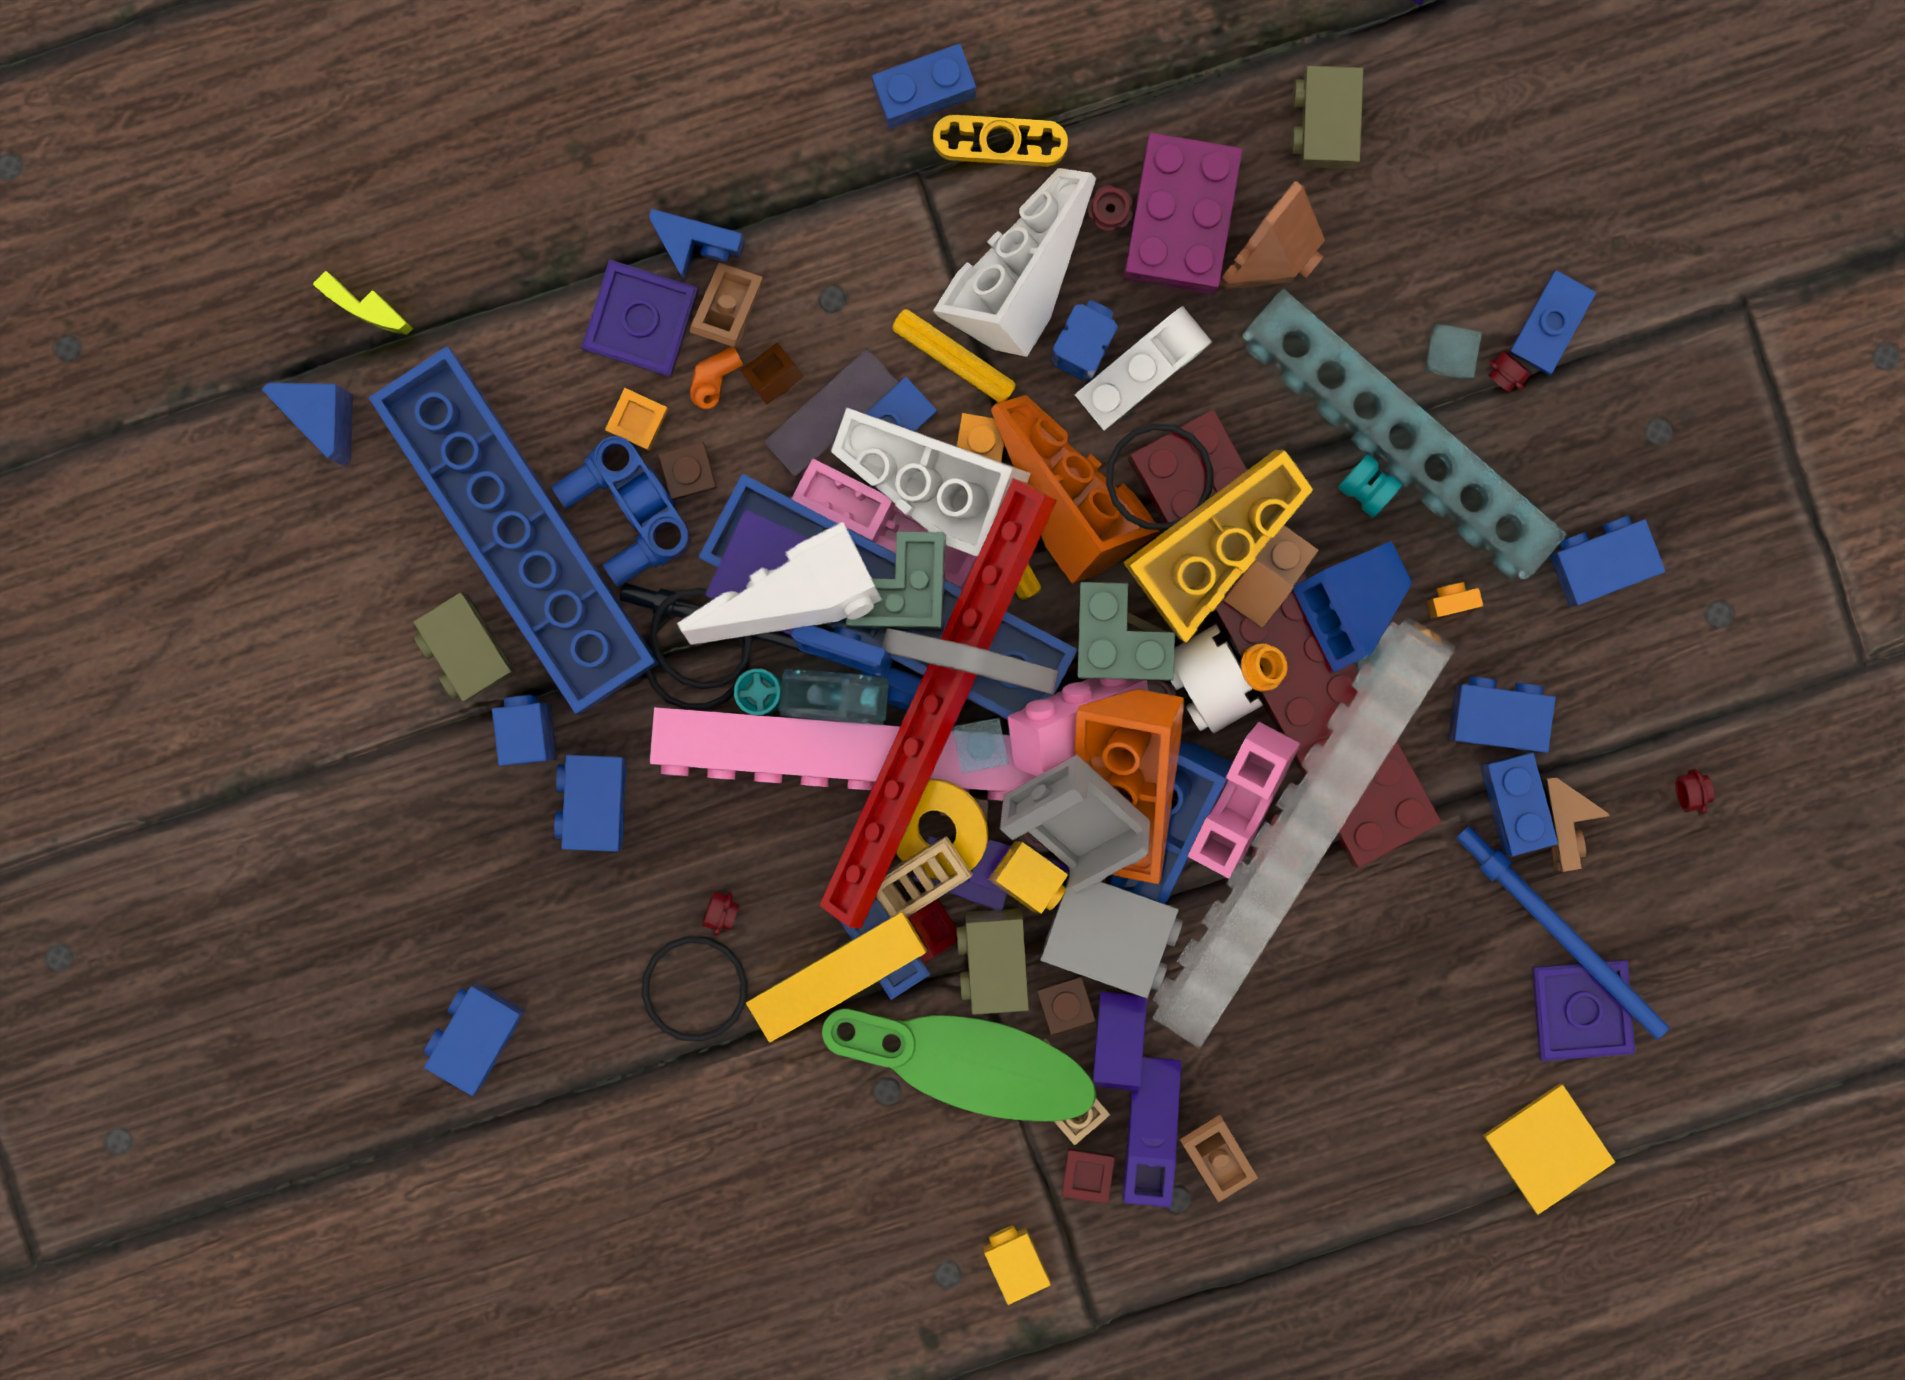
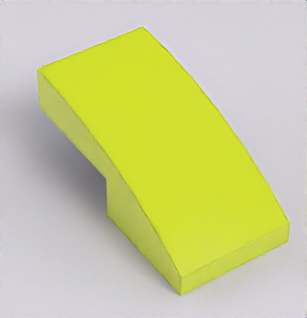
M327 271L313 283L324 295L347 312L371 325L403 335H408L413 330L373 290L359 302Z

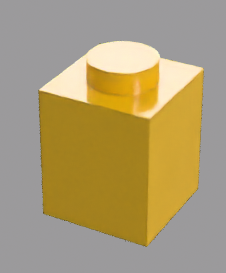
M1014 841L988 880L1030 911L1042 914L1045 908L1052 910L1063 897L1066 887L1062 883L1068 874L1024 842Z
M1014 1225L988 1237L991 1243L984 1246V1254L1008 1305L1051 1285L1047 1271L1026 1227L1016 1231Z

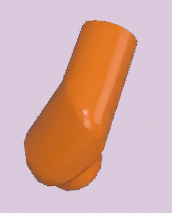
M730 346L696 365L690 387V397L692 402L699 408L705 410L714 408L719 402L723 376L744 366L735 347Z

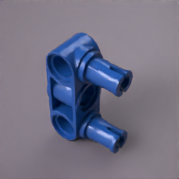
M610 436L603 439L594 450L588 453L589 456L584 458V465L551 486L565 509L600 487L604 490L610 487L612 490L611 494L632 526L639 531L640 534L635 537L637 540L635 543L602 564L617 587L651 565L655 568L659 565L664 566L671 560L683 556L690 547V530L675 508L674 501L670 498L669 493L653 469L646 464L638 450L627 439L620 436ZM615 447H623L629 453V462L620 471H611L605 464L607 453ZM665 525H675L681 532L679 544L670 550L660 548L657 543L658 531Z

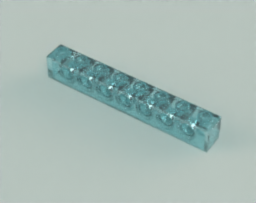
M1284 288L1281 289L1242 335L1248 341L1245 348L1253 357L1264 365L1269 361L1274 363L1284 372L1280 378L1291 390L1299 395L1306 391L1319 403L1315 409L1320 415L1335 426L1342 422L1354 433L1351 440L1359 449L1371 456L1377 453L1390 465L1386 468V471L1390 475L1395 476L1403 483V486L1408 487L1412 483L1425 494L1421 501L1437 516L1443 518L1448 514L1460 525L1457 529L1458 534L1473 547L1478 549L1481 545L1485 546L1496 556L1492 563L1509 578L1514 579L1517 575L1521 579L1530 578L1567 536L1561 528ZM1285 336H1300L1306 343V354L1300 358L1288 356L1282 346ZM1331 365L1339 370L1342 381L1338 388L1329 389L1320 383L1318 370L1321 366ZM1364 395L1374 400L1377 412L1373 419L1366 420L1357 416L1353 408V403L1357 396ZM1402 426L1410 432L1412 443L1408 450H1398L1391 445L1389 432L1392 427ZM1428 457H1439L1445 462L1447 474L1443 481H1434L1426 475L1424 466ZM1465 487L1475 488L1482 496V505L1477 512L1466 510L1460 502V494ZM1501 517L1511 519L1517 526V536L1512 543L1503 542L1496 534V524Z

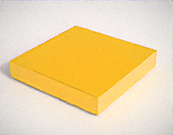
M1561 1083L1483 1135L1537 1215L1615 1163Z

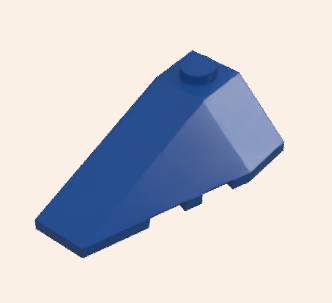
M1181 741L1161 881L1159 884L1111 874L1110 885L1166 904L1189 860L1187 856L1206 817L1216 805L1228 782L1226 776L1233 762L1195 743Z

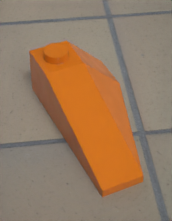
M1027 395L997 403L991 408L992 415L1013 467L1031 473L1027 484L1057 500L1041 537L1045 547L1072 584L1105 572L1157 536L1161 531L1144 529L1124 518L1112 504L1106 486V477L1097 470L1102 463L1092 454L1085 458L1067 442V431ZM1124 483L1119 488L1114 485L1118 500L1131 515L1149 523H1156L1133 491Z
M1136 689L1079 705L1077 709L1076 755L1150 820L1147 855L1139 862L1128 865L1113 873L1114 876L1159 884L1161 881L1181 742L1184 697Z

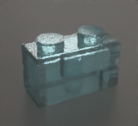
M785 669L784 674H782L779 711L781 716L883 725L884 721H886L889 683L887 678Z

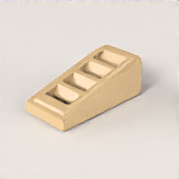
M945 836L889 869L876 897L890 918L901 911H904L906 916L909 917L971 878L973 873L949 838ZM942 852L956 874L949 877L935 856ZM927 861L940 880V883L934 885L921 864ZM913 870L926 891L920 893L907 873ZM898 879L912 898L907 902L893 883Z

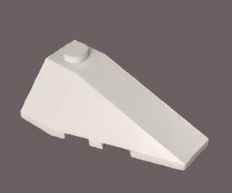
M1058 168L1020 207L1019 214L1021 218L1006 233L1002 235L997 231L987 241L992 248L974 266L967 262L956 273L934 308L935 314L993 350L1027 357L1051 319L1096 181L1094 175L1089 172Z
M850 408L845 410L831 450L842 462L871 486H875L896 504L897 508L906 515L911 516L928 532H944L947 546L977 557L1013 478L1028 483L1031 474Z
M842 522L787 551L786 554L790 561L780 568L771 571L761 568L750 575L751 581L747 584L746 590L740 594L735 591L723 593L677 624L683 635L692 645L837 622L846 617L848 619H857L869 613L874 608L873 604L880 601L881 597Z

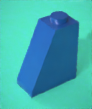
M1392 541L1327 568L1294 586V594L1333 672H1337L1373 653L1409 590L1412 581Z

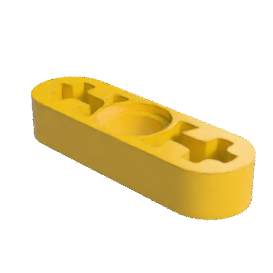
M948 115L940 119L935 125L933 144L937 153L947 160L1047 167L1059 163L1064 158L1068 146V137L1063 127L1053 121ZM951 126L959 127L960 135L974 136L973 127H982L979 137L981 152H972L973 141H960L958 149H949L948 141L940 139L941 134H948ZM1004 128L1012 134L1014 144L1009 151L996 153L988 147L986 139L992 130ZM1020 129L1029 130L1027 140L1038 141L1041 140L1043 132L1052 133V140L1060 142V147H1053L1051 155H1042L1040 146L1027 145V155H1019L1021 147Z

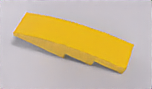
M901 911L868 932L861 934L828 955L821 957L747 1001L746 1004L770 1043L925 954L927 949L904 911Z

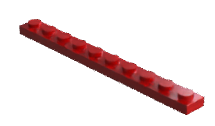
M1013 478L940 640L989 650L1054 508L1056 499L1026 482ZM929 663L819 905L846 926L862 928L975 681L976 674Z

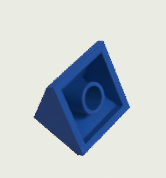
M267 383L262 388L267 396L328 459L343 466L351 460L352 393L336 384Z

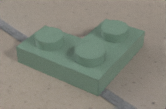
M897 532L895 579H872L881 600L874 603V608L857 619H848L846 617V626L848 628L943 630L945 533Z
M1080 582L1078 678L1174 681L1175 632L1127 631L1128 583Z

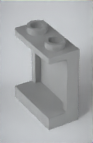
M1075 755L1005 794L1000 830L1012 840L1027 832L1032 834L1069 867V887L1077 893L1092 884L1100 883L1107 876L1128 865L1135 864L1145 857L1149 847L1150 820L1078 755Z
M1068 875L1065 883L1066 891L1053 917L1039 957L1040 961L1148 998L1150 989L1159 991L1167 969V964L1160 962L1166 944L1175 946L1183 920L1176 918L1179 909L1104 882L1092 884L1076 893L1069 887Z

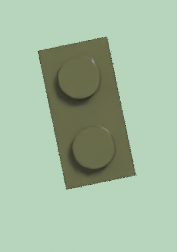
M1307 66L1302 74V79H1295L1293 107L1301 108L1300 126H1293L1291 153L1299 154V167L1355 169L1359 164L1363 68Z
M458 593L413 622L419 633L413 636L418 647L428 660L435 657L444 671L438 675L439 680L452 699L459 696L463 702H471L517 673L466 593Z
M1021 908L965 912L966 926L957 927L959 955L968 954L969 972H960L962 1000H971L972 1015L1029 1011Z

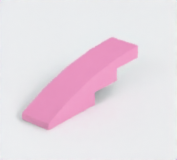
M813 458L792 497V500L838 524L843 522L849 530L895 554L897 532H928L911 516L906 515L897 508L896 504L883 493ZM946 545L945 580L963 589L977 556Z

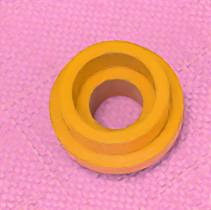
M1264 643L1253 645L1243 654L1241 660L1242 675L1251 688L1261 692L1272 690L1286 676V658L1278 648Z

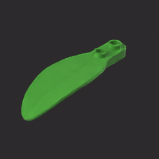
M846 1007L832 1012L825 1020L822 1028L824 1043L833 1053L889 1067L904 1081L919 1091L942 1102L971 1112L1012 1120L1062 1121L1088 1112L1096 1100L1095 1085L1091 1078L1071 1057L1029 1033L1001 1023L957 1015H929L901 1021ZM844 1022L851 1023L855 1028V1036L851 1039H843L838 1033L840 1024ZM889 1034L898 1036L901 1041L900 1048L895 1051L887 1050L883 1045L884 1037Z

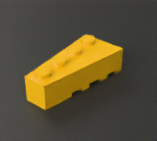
M1275 449L1124 561L1123 564L1172 631L1175 632L1178 639L1187 643L1197 631L1196 628L1210 611L1217 607L1229 588L1242 573H1245L1256 560L1255 557L1278 533L1313 489L1287 452Z

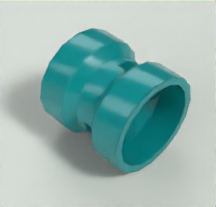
M1367 453L1343 479L1337 489L1346 497L1357 499L1361 503V510L1373 519L1397 493L1403 483L1393 475H1385L1379 470L1378 462Z
M754 668L745 671L738 677L734 685V697L737 705L751 715L766 716L772 714L780 708L784 700L785 689L782 681L776 674L765 669Z

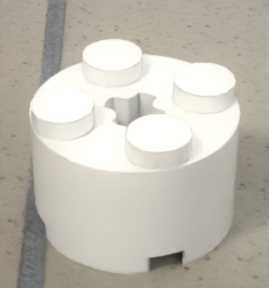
M1217 624L1190 638L1187 643L1183 642L1174 648V681H1171L1176 690L1184 686L1193 702L1189 703L1186 708L1198 729L1202 731L1209 727L1213 734L1263 706L1259 696L1251 701L1246 693L1252 690V688L1245 681L1241 671V664L1228 642L1225 641L1218 645L1213 636L1221 632Z

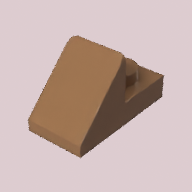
M718 263L691 324L690 333L732 347H741L746 323L760 292L763 277Z
M1283 525L1278 533L1255 557L1256 560L1240 576L1223 601L1263 628L1294 589V584L1319 550Z
M1541 778L1558 844L1551 846L1554 869L1561 872L1582 869L1580 858L1586 857V845L1582 831L1575 830L1574 822L1607 817L1610 814L1558 778Z
M1220 1115L1180 1139L1218 1203L1258 1179Z

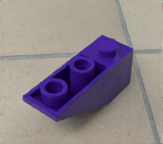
M1142 1057L1139 1091L1131 1090L1121 1192L1124 1203L1170 1208L1172 1206L1181 1060Z

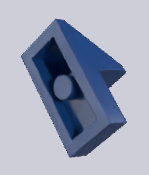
M651 209L649 219L684 281H686L695 246L702 248L700 255L717 261L727 262L729 256L741 257L745 242L742 233Z

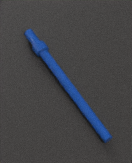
M1469 825L1456 837L1482 864L1479 869L1491 881L1496 879L1656 1040L1669 1030L1670 1027L1509 866L1512 861L1500 849L1494 851Z

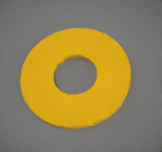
M929 779L896 854L904 861L930 846L919 833V820L928 811H940L949 816L955 824L957 834L953 846L971 871L980 862L987 848L988 827L983 811L976 800L958 785L941 779ZM942 852L935 856L949 877L956 874ZM927 861L921 864L929 878L938 879Z

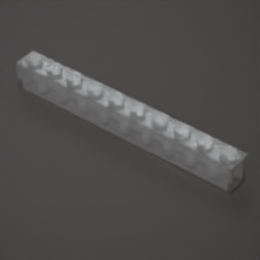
M1407 617L1400 626L1393 621L1377 644L1378 647L1384 650L1375 666L1366 662L1352 684V687L1359 691L1350 706L1342 702L1340 703L1326 727L1333 730L1324 747L1316 742L1301 767L1308 770L1299 786L1290 782L1277 802L1276 806L1283 810L1274 826L1268 822L1264 823L1251 846L1258 850L1249 865L1240 861L1226 883L1233 891L1224 904L1218 900L1214 902L1202 921V924L1208 927L1207 932L1200 943L1194 939L1190 940L1177 960V963L1184 966L1176 981L1167 977L1152 1000L1160 1005L1152 1018L1199 1049L1212 1032L1457 648L1410 617Z

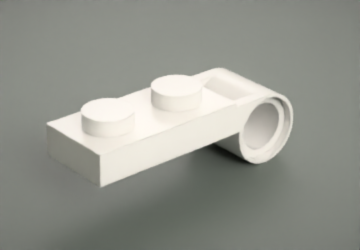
M1181 306L1079 390L1075 396L1105 431L1175 372L1204 351L1212 341L1184 306Z

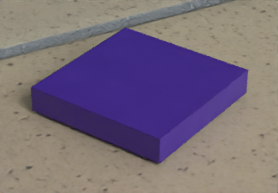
M609 260L581 349L672 378L699 288Z
M745 509L705 596L715 599L726 592L735 591L740 594L746 590L747 584L751 581L750 575L761 568H765L768 571L780 568L790 561L786 552L809 538ZM794 628L781 631L792 635Z
M1628 960L1605 961L1630 986ZM1580 963L1532 967L1539 1060L1551 1061L1635 1054L1632 1015Z

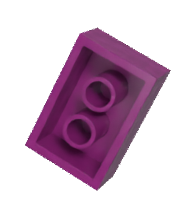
M1149 133L1123 275L1124 280L1215 295L1220 283L1243 148Z

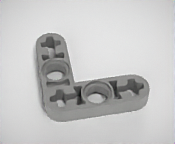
M886 628L882 648L886 649L888 654L961 670L1049 694L1054 693L1059 671L987 650Z

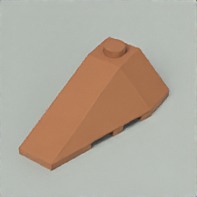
M1297 181L1294 182L1263 220L1248 244L1236 257L1235 264L1231 265L1221 278L1219 285L1225 290L1291 283L1299 273L1307 278L1324 256L1317 250L1325 239L1304 187Z

